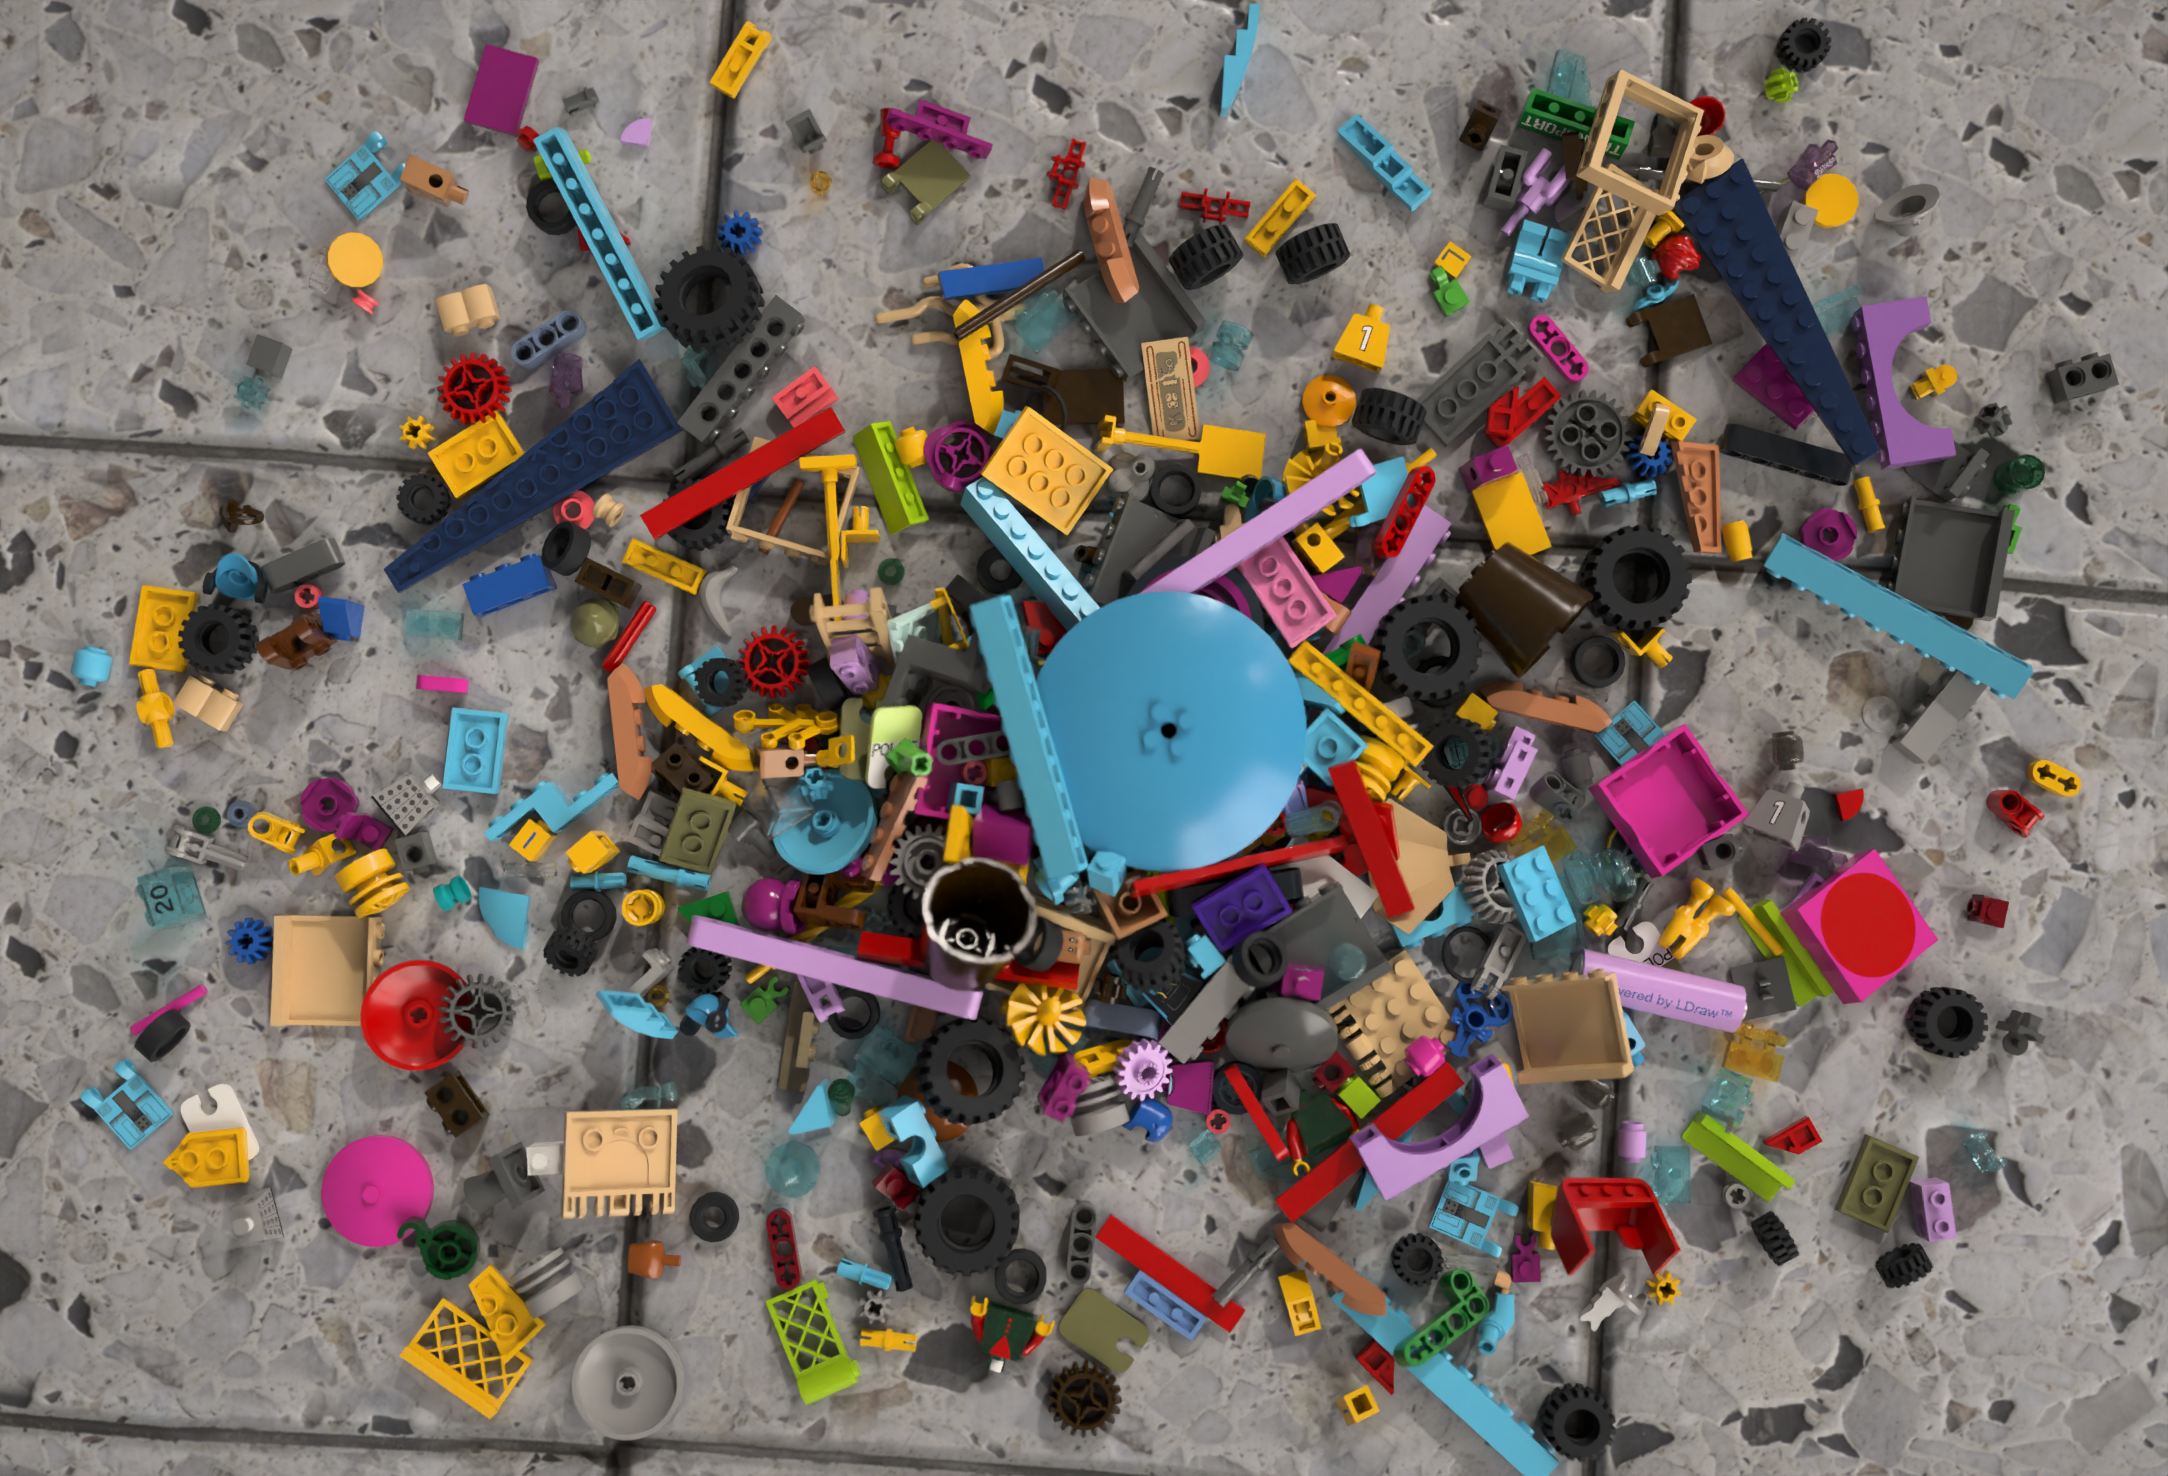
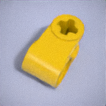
M264 811L255 814L248 823V832L251 836L290 854L295 853L296 849L294 847L301 833L306 831L305 827L293 821L282 819ZM255 820H267L270 825L269 830L266 832L258 831L254 824ZM289 832H291V835H290L288 841H285L286 838H287V836H288V834H289Z

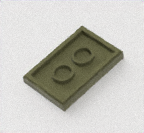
M683 787L658 861L712 875L736 808V802Z
M1865 1134L1834 1210L1889 1233L1919 1157Z

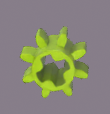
M1783 67L1770 71L1771 77L1764 82L1765 93L1768 99H1774L1779 104L1792 100L1791 94L1798 91V80L1793 71L1788 72Z

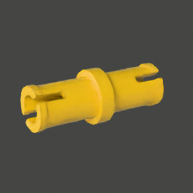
M1868 476L1853 481V485L1855 486L1860 503L1857 505L1858 510L1863 513L1867 532L1873 533L1885 529V525L1883 524L1878 507L1881 505L1880 501L1875 497L1871 478Z
M862 1328L861 1336L872 1337V1339H860V1346L884 1348V1351L888 1352L891 1349L916 1351L917 1344H909L905 1341L917 1342V1334L893 1332V1329L888 1328L886 1331Z

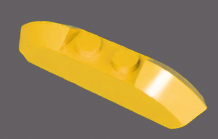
M967 299L958 306L953 314L955 328L979 313V310ZM986 324L958 343L975 423L994 435L1003 411L1004 399L1003 391L992 392V387L996 386L993 370L988 371L986 360H991L988 344L982 343V340L991 337L989 327Z
M659 684L643 688L651 711L664 726L668 727L673 721L677 722L674 726L686 736L689 733L693 734L698 738L696 743L706 751L714 750L710 758L714 763L731 770L754 771V751L666 685Z

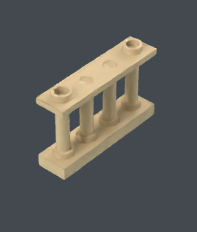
M881 587L870 588V599L866 600V603L825 607L820 593L814 594V605H810L811 621L816 622L827 649L829 664L831 639L846 636H836L835 632L872 628L876 632L858 633L857 635L865 644L877 643L881 645L868 648L875 657L887 659L890 669L896 668L887 627V621L892 618ZM860 614L871 616L869 618L830 621L831 617Z

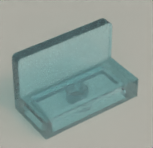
M1860 283L1812 305L1826 335L1851 324L1854 312L1861 307L1857 300V297L1864 293Z

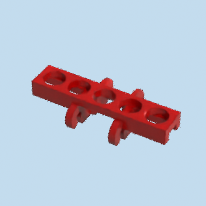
M1072 138L1065 159L1060 158V155L1051 157V160L1054 161L1051 172L1046 173V176L1052 181L1054 179L1058 180L1052 206L1066 210L1072 190L1078 189L1079 184L1075 180L1079 167L1084 168L1086 165L1082 161L1086 142H1079ZM1075 145L1081 146L1079 154L1072 152ZM1059 164L1064 165L1061 175L1056 174ZM1071 170L1074 172V177L1066 179L1064 173ZM1061 186L1069 187L1068 191L1063 192ZM1060 195L1065 196V201L1062 205L1057 203L1058 196Z
M1204 188L1203 195L1182 192L1179 208L1204 212L1200 216V218H1203V223L1207 219L1219 221V225H1222V221H1226V217H1223V215L1248 219L1251 202L1229 199V191L1226 193V199L1207 197L1208 188ZM1189 197L1193 199L1194 203H1183V200ZM1200 199H1203L1202 206L1196 204ZM1217 201L1220 204V208L1212 210L1210 203ZM1229 203L1233 206V210H1228ZM1243 205L1246 208V212L1236 211V207Z

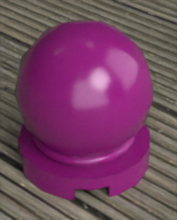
M775 878L756 880L743 894L741 907L743 916L753 928L764 932L777 931L783 928L787 934H801L807 924H803L794 913V907L802 881L792 879L786 885L783 881Z

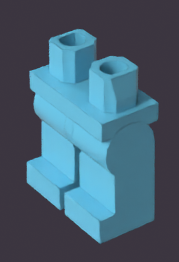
M1524 219L1518 229L1508 270L1505 275V279L1508 280L1506 292L1513 295H1521L1524 285L1533 288L1530 299L1541 304L1544 303L1557 286L1564 263L1560 259L1572 234L1550 228L1546 234L1547 226Z

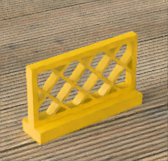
M445 1297L441 1299L410 1344L399 1355L489 1419L496 1415L503 1402L533 1361L532 1358L519 1350L514 1356L522 1360L524 1364L518 1372L507 1374L506 1364L503 1365L500 1355L484 1358L482 1342L493 1340L490 1335V1329ZM445 1306L453 1312L455 1324L440 1327L438 1315ZM459 1317L465 1320L466 1322L459 1323ZM434 1321L435 1328L428 1329ZM471 1324L476 1328L477 1340L462 1342L460 1326ZM455 1327L457 1344L442 1346L440 1330ZM436 1332L438 1348L426 1349L418 1343L425 1333ZM481 1332H482L483 1334H485L486 1336H488V1337H487V1338H482V1337H481ZM478 1343L480 1359L465 1362L463 1346ZM458 1347L460 1363L454 1365L447 1364L444 1361L443 1350ZM438 1351L439 1357L432 1352ZM500 1359L502 1375L487 1378L485 1362ZM481 1363L483 1379L472 1381L467 1378L465 1366ZM461 1367V1373L455 1368ZM512 1376H514V1378L511 1380V1382H510L509 1385H508V1378H507V1377H512ZM503 1378L504 1392L497 1399L489 1393L488 1381ZM483 1383L484 1389L477 1384Z

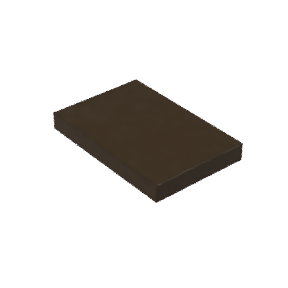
M1111 369L1060 370V375H1057L1056 378L1057 384L1053 389L1060 394L1065 402L1068 413L1067 425L1098 424L1105 415L1115 416L1116 424L1125 423L1124 383L1121 377L1117 378ZM1042 371L1043 376L1050 377L1051 373ZM1043 394L1044 418L1054 426L1061 425L1062 412L1058 401L1053 395Z

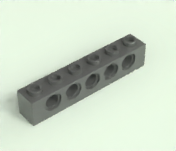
M777 295L774 296L761 313V320L754 322V332L751 334L747 331L743 336L744 341L736 345L677 421V424L706 447L710 443L714 444L720 438L722 427L726 422L730 423L734 420L739 412L737 408L743 400L748 401L755 392L754 386L760 379L764 380L769 375L772 369L771 364L776 358L780 359L786 353L788 342L792 337H798L804 329L805 325L803 323L805 319L802 314ZM776 325L783 327L781 334L777 336L770 335L772 327ZM757 347H766V353L762 357L754 356V351ZM747 367L750 369V373L746 378H737V373L741 368ZM725 389H733V395L730 399H721V393ZM716 410L717 415L715 419L705 421L704 416L706 412Z

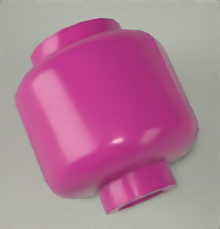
M1422 1035L1406 1047L1404 1051L1406 1057L1403 1060L1416 1076L1421 1074L1428 1077L1445 1063V1057L1442 1052L1446 1049L1436 1037L1430 1039Z

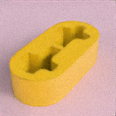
M2034 761L2027 768V777L2032 783L2058 796H2074L2081 789V780L2075 773L2051 761ZM2044 767L2043 771L2050 775V778L2040 777L2037 768ZM2057 780H2068L2071 788L2064 789L2065 786L2057 782Z

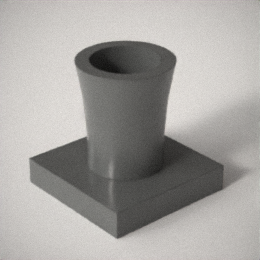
M522 1142L490 1157L488 1160L493 1170L469 1177L464 1181V1194L473 1210L481 1214L506 1197L512 1209L545 1191L538 1175H528L527 1152Z

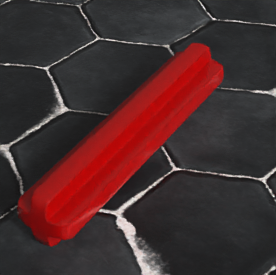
M647 601L642 602L601 666L606 671L612 673L621 665L656 612L654 605Z

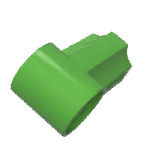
M908 738L902 740L885 755L888 764L900 775L906 771L915 776H926L931 771L933 759L927 752L918 749Z

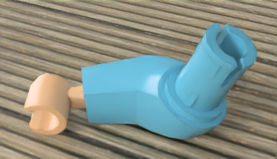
M1500 1270L1497 1271L1494 1285L1502 1287V1291L1495 1292L1493 1309L1480 1321L1478 1326V1333L1481 1337L1478 1346H1480L1479 1351L1485 1355L1495 1353L1497 1341L1504 1337L1515 1321L1514 1293L1509 1292L1511 1276L1509 1273Z

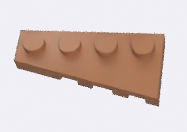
M1682 441L1673 442L1671 447L1693 553H1722L1719 445Z
M906 772L902 775L897 773L890 783L891 793L888 801L883 804L880 811L881 820L879 826L874 829L871 835V848L861 863L862 876L880 882L895 850L891 844L893 840H897L902 835L906 827L903 819L909 810H914L917 803L914 795L918 787L924 788L928 779Z

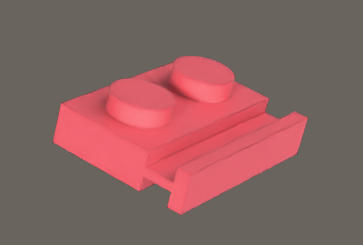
M815 366L772 397L793 428L820 414L839 400Z

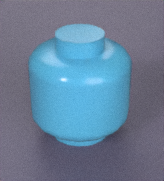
M85 646L84 649H79L75 652L71 673L73 676L80 678L78 683L96 687L97 682L108 681L113 664V658L107 655L108 650Z

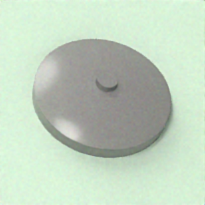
M631 1325L609 1329L594 1338L578 1357L572 1374L573 1400L584 1421L598 1433L617 1440H635L647 1437L662 1428L670 1420L680 1404L684 1391V1371L681 1360L673 1346L663 1336L653 1330Z

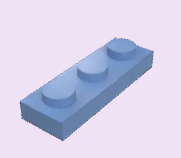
M1138 1269L1124 1290V1294L1190 1341L1193 1340L1207 1320L1205 1315L1140 1269Z

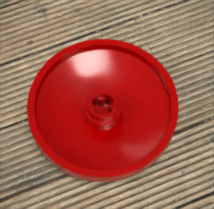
M409 960L388 968L372 982L362 1001L360 1021L368 1046L381 1060L404 1070H427L448 1062L463 1049V1046L460 1044L463 1037L459 1036L456 1041H452L451 1036L455 1030L453 1029L449 1033L444 1032L443 1029L450 1025V1022L440 1023L439 1019L443 1016H448L447 1012H439V1007H448L449 1003L442 1001L441 998L442 996L452 997L453 994L447 990L449 986L453 987L456 991L460 988L456 983L457 979H460L464 985H466V982L448 966L430 960ZM469 990L462 994L455 1006L471 1003L473 1000L471 991ZM471 1007L470 1010H463L469 1011L473 1013L474 1016H476V1011L474 1007ZM454 1014L457 1025L471 1033V1019L468 1016Z

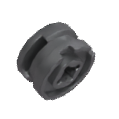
M1459 807L1453 808L1443 815L1440 829L1447 833V841L1449 843L1468 845L1474 842L1480 835L1482 823L1474 810L1469 809L1474 819L1473 822L1468 821Z

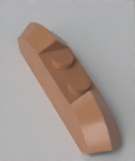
M1090 177L1084 192L1083 202L1100 271L1115 303H1125L1138 293L1139 284L1113 189L1108 181Z
M623 663L607 678L619 787L639 800L649 783L652 756L643 757V752H646L647 746L645 736H641L640 725H643L644 719L642 709H638V704L646 702L640 682L631 669Z
M1498 681L1478 689L1480 698L1496 711L1591 734L1600 732L1613 722L1602 708L1578 695L1575 696L1572 703H1569V698L1553 695L1551 699L1543 697V692L1527 689L1526 692H1523V682Z
M1287 1222L1273 1225L1277 1242L1285 1256L1296 1267L1305 1260L1306 1264L1304 1266L1314 1275L1318 1276L1321 1273L1329 1280L1326 1284L1340 1294L1343 1290L1345 1295L1341 1303L1363 1314L1374 1316L1387 1315L1386 1297L1382 1290L1297 1223Z

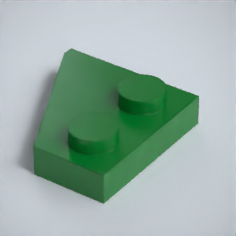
M729 891L677 907L678 911L690 924L692 917L696 915L740 926Z

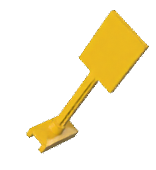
M1105 415L1097 424L1096 430L1101 431L1100 437L1102 438L1094 446V451L1104 453L1112 444L1123 445V443L1194 453L1198 455L1197 473L1241 479L1242 476L1250 474L1258 479L1261 478L1266 434L1203 424L1200 442L1127 432L1125 429L1116 428L1115 416Z
M855 454L799 457L800 469L803 472H821V483H824L833 606L842 605L840 566L838 562L840 546L836 499L837 471L857 469V458ZM842 616L834 617V621L843 620Z

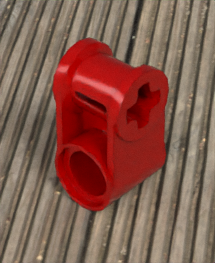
M1994 790L1987 797L1986 803L1989 810L1999 817L2010 830L2023 838H2027L2030 835L2029 830L2034 824L2045 817L2041 810L2029 803L2015 790ZM2004 796L2007 798L2008 801L2007 806L2005 808L2002 805V799Z

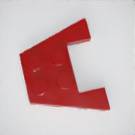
M1308 785L1306 787L1309 812L1338 811L1341 835L1346 837L1348 845L1344 848L1345 860H1337V862L1355 876L1368 872L1369 869L1337 791H1327L1319 789L1316 785ZM1372 800L1394 856L1398 860L1400 858L1393 804Z

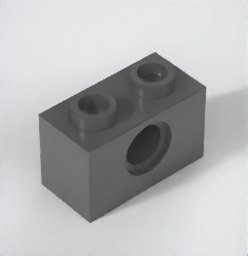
M1501 145L1494 158L1482 206L1506 213L1509 212L1515 202L1528 151Z

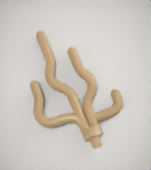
M957 264L950 267L948 270L969 268L973 266L969 264ZM937 275L925 277L922 281L923 286L926 288L940 286ZM986 295L975 296L979 304H974V306L981 312L998 300H991ZM930 296L922 299L910 308L877 313L874 320L876 323L882 324L920 316L931 307H937L953 317L958 307L953 306L947 300L943 301L941 297ZM1024 301L988 323L991 324L994 341L993 347L989 349L991 359L998 357L1004 348L1001 322L1016 319L1015 314L1025 312ZM930 331L911 336V343L914 345L936 341L949 345H959L953 334L946 331Z

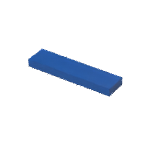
M1042 258L939 271L937 276L942 298L945 301L1014 291L1045 270Z

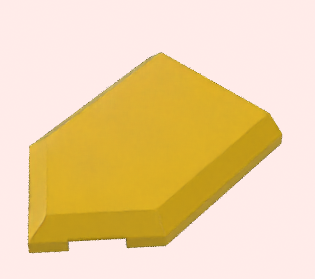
M244 1127L189 1132L180 1141L181 1143L172 1154H169L163 1162L166 1167L180 1175L184 1179L183 1181L191 1188L247 1183L250 1177L247 1132Z

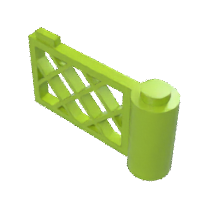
M817 1278L765 1301L797 1379L800 1395L806 1405L858 1383V1376L862 1375L857 1360H851L848 1356L825 1300L830 1297L824 1281L819 1283ZM813 1287L817 1296L813 1307L799 1302L802 1292ZM797 1294L796 1300L789 1298L790 1296ZM785 1300L794 1304L788 1318L778 1315L775 1303ZM818 1304H820L822 1311L817 1309ZM797 1306L811 1311L806 1326L792 1320ZM815 1313L826 1318L828 1324L824 1333L810 1328ZM781 1321L786 1322L785 1327H783ZM790 1324L804 1330L799 1344L788 1340L786 1333ZM829 1329L832 1333V1336L827 1335ZM807 1332L822 1337L817 1352L802 1346ZM825 1339L836 1343L840 1354L831 1358L821 1354ZM792 1347H794V1348L797 1349L796 1352H795V1355H794V1352H793V1350H792ZM800 1350L815 1356L811 1367L802 1371L797 1362ZM818 1358H821V1359L824 1360V1361H822V1362L816 1364Z

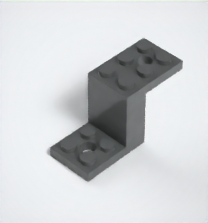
M975 628L966 652L908 635L880 708L915 706L918 708L922 696L928 690L929 678L986 696L988 689L992 687V683L986 675L987 664L985 657L980 653L978 647L979 636L977 629Z

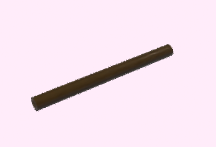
M1080 249L1076 250L952 330L954 338L958 342L962 341L1086 260L1084 253Z

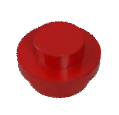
M525 126L523 129L519 128L516 131L517 143L526 151L537 152L538 148L533 139L537 138L539 134L529 126Z
M1471 784L1463 789L1462 794L1469 809L1479 811L1487 805L1489 799L1488 792L1483 786Z

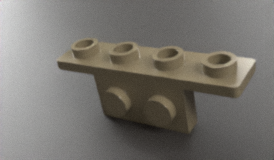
M799 980L793 982L779 1088L804 1092L807 1087L810 1061L814 1062L816 1057L817 1045H813L814 1034L819 1033L820 1021L816 1018Z

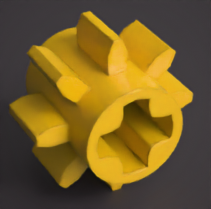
M408 416V422L404 426H399L404 434L400 437V440L403 442L409 441L408 447L413 450L416 449L417 445L427 449L426 444L430 440L435 441V438L431 436V430L435 427L431 424L425 425L426 419L422 416H419L417 421Z
M1603 903L1599 907L1591 904L1583 913L1587 917L1583 923L1584 926L1597 937L1602 933L1605 936H1610L1618 927L1614 923L1617 915Z
M1665 1270L1663 1275L1653 1274L1654 1276L1651 1280H1645L1650 1287L1646 1294L1650 1298L1656 1296L1655 1302L1660 1306L1663 1304V1301H1668L1673 1305V1299L1676 1295L1682 1294L1677 1290L1676 1286L1680 1283V1280L1677 1278L1670 1279L1671 1272ZM1667 1285V1289L1659 1290L1660 1286Z

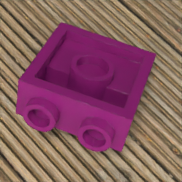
M1068 1051L1060 1054L1037 1095L1043 1114L1061 1123L1064 1122L1066 1116L1070 1117L1073 1114L1077 1105L1076 1098L1080 1092L1083 1093L1087 1089L1090 1082V1073L1087 1067L1076 1062L1073 1054Z

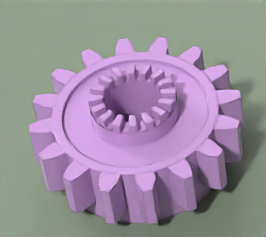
M1142 1039L1138 1043L1132 1041V1044L1126 1048L1124 1047L1120 1055L1116 1057V1066L1113 1067L1116 1076L1113 1080L1118 1084L1117 1088L1131 1099L1137 1097L1140 1101H1143L1145 1094L1152 1099L1154 1098L1155 1090L1163 1091L1162 1083H1169L1170 1080L1166 1078V1074L1172 1073L1173 1069L1167 1065L1172 1062V1059L1167 1056L1168 1051L1154 1040L1148 1042L1146 1039Z

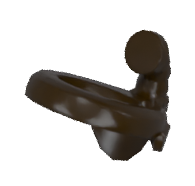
M235 499L226 500L224 505L220 506L218 512L222 524L230 533L236 532L237 524L254 525L264 520L263 512L252 509L250 505L240 506ZM238 517H253V518H256V519L246 520V519H237V518H238Z

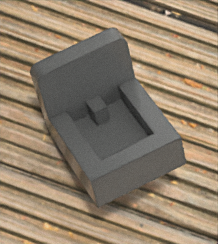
M810 109L786 121L803 153L809 152L811 155L824 148L822 143L826 142L827 139L819 128Z

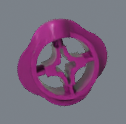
M968 420L955 421L950 425L933 430L926 438L924 444L925 458L930 465L935 481L945 490L952 492L964 491L967 486L981 479L983 476L980 472L993 455L984 430L976 423ZM949 435H964L958 446L942 443ZM971 440L975 441L978 445L981 460H978L970 452ZM963 448V456L966 457V460L963 459L956 464L957 456L954 455V452H958ZM939 451L943 452L942 454L947 456L950 461L948 472L940 464ZM962 465L977 468L976 472L970 477H955Z

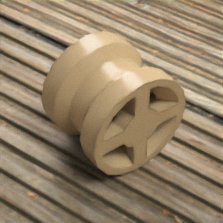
M606 493L596 503L592 515L597 519H604L605 524L612 528L622 518L626 506L621 502L616 503L613 501V497Z

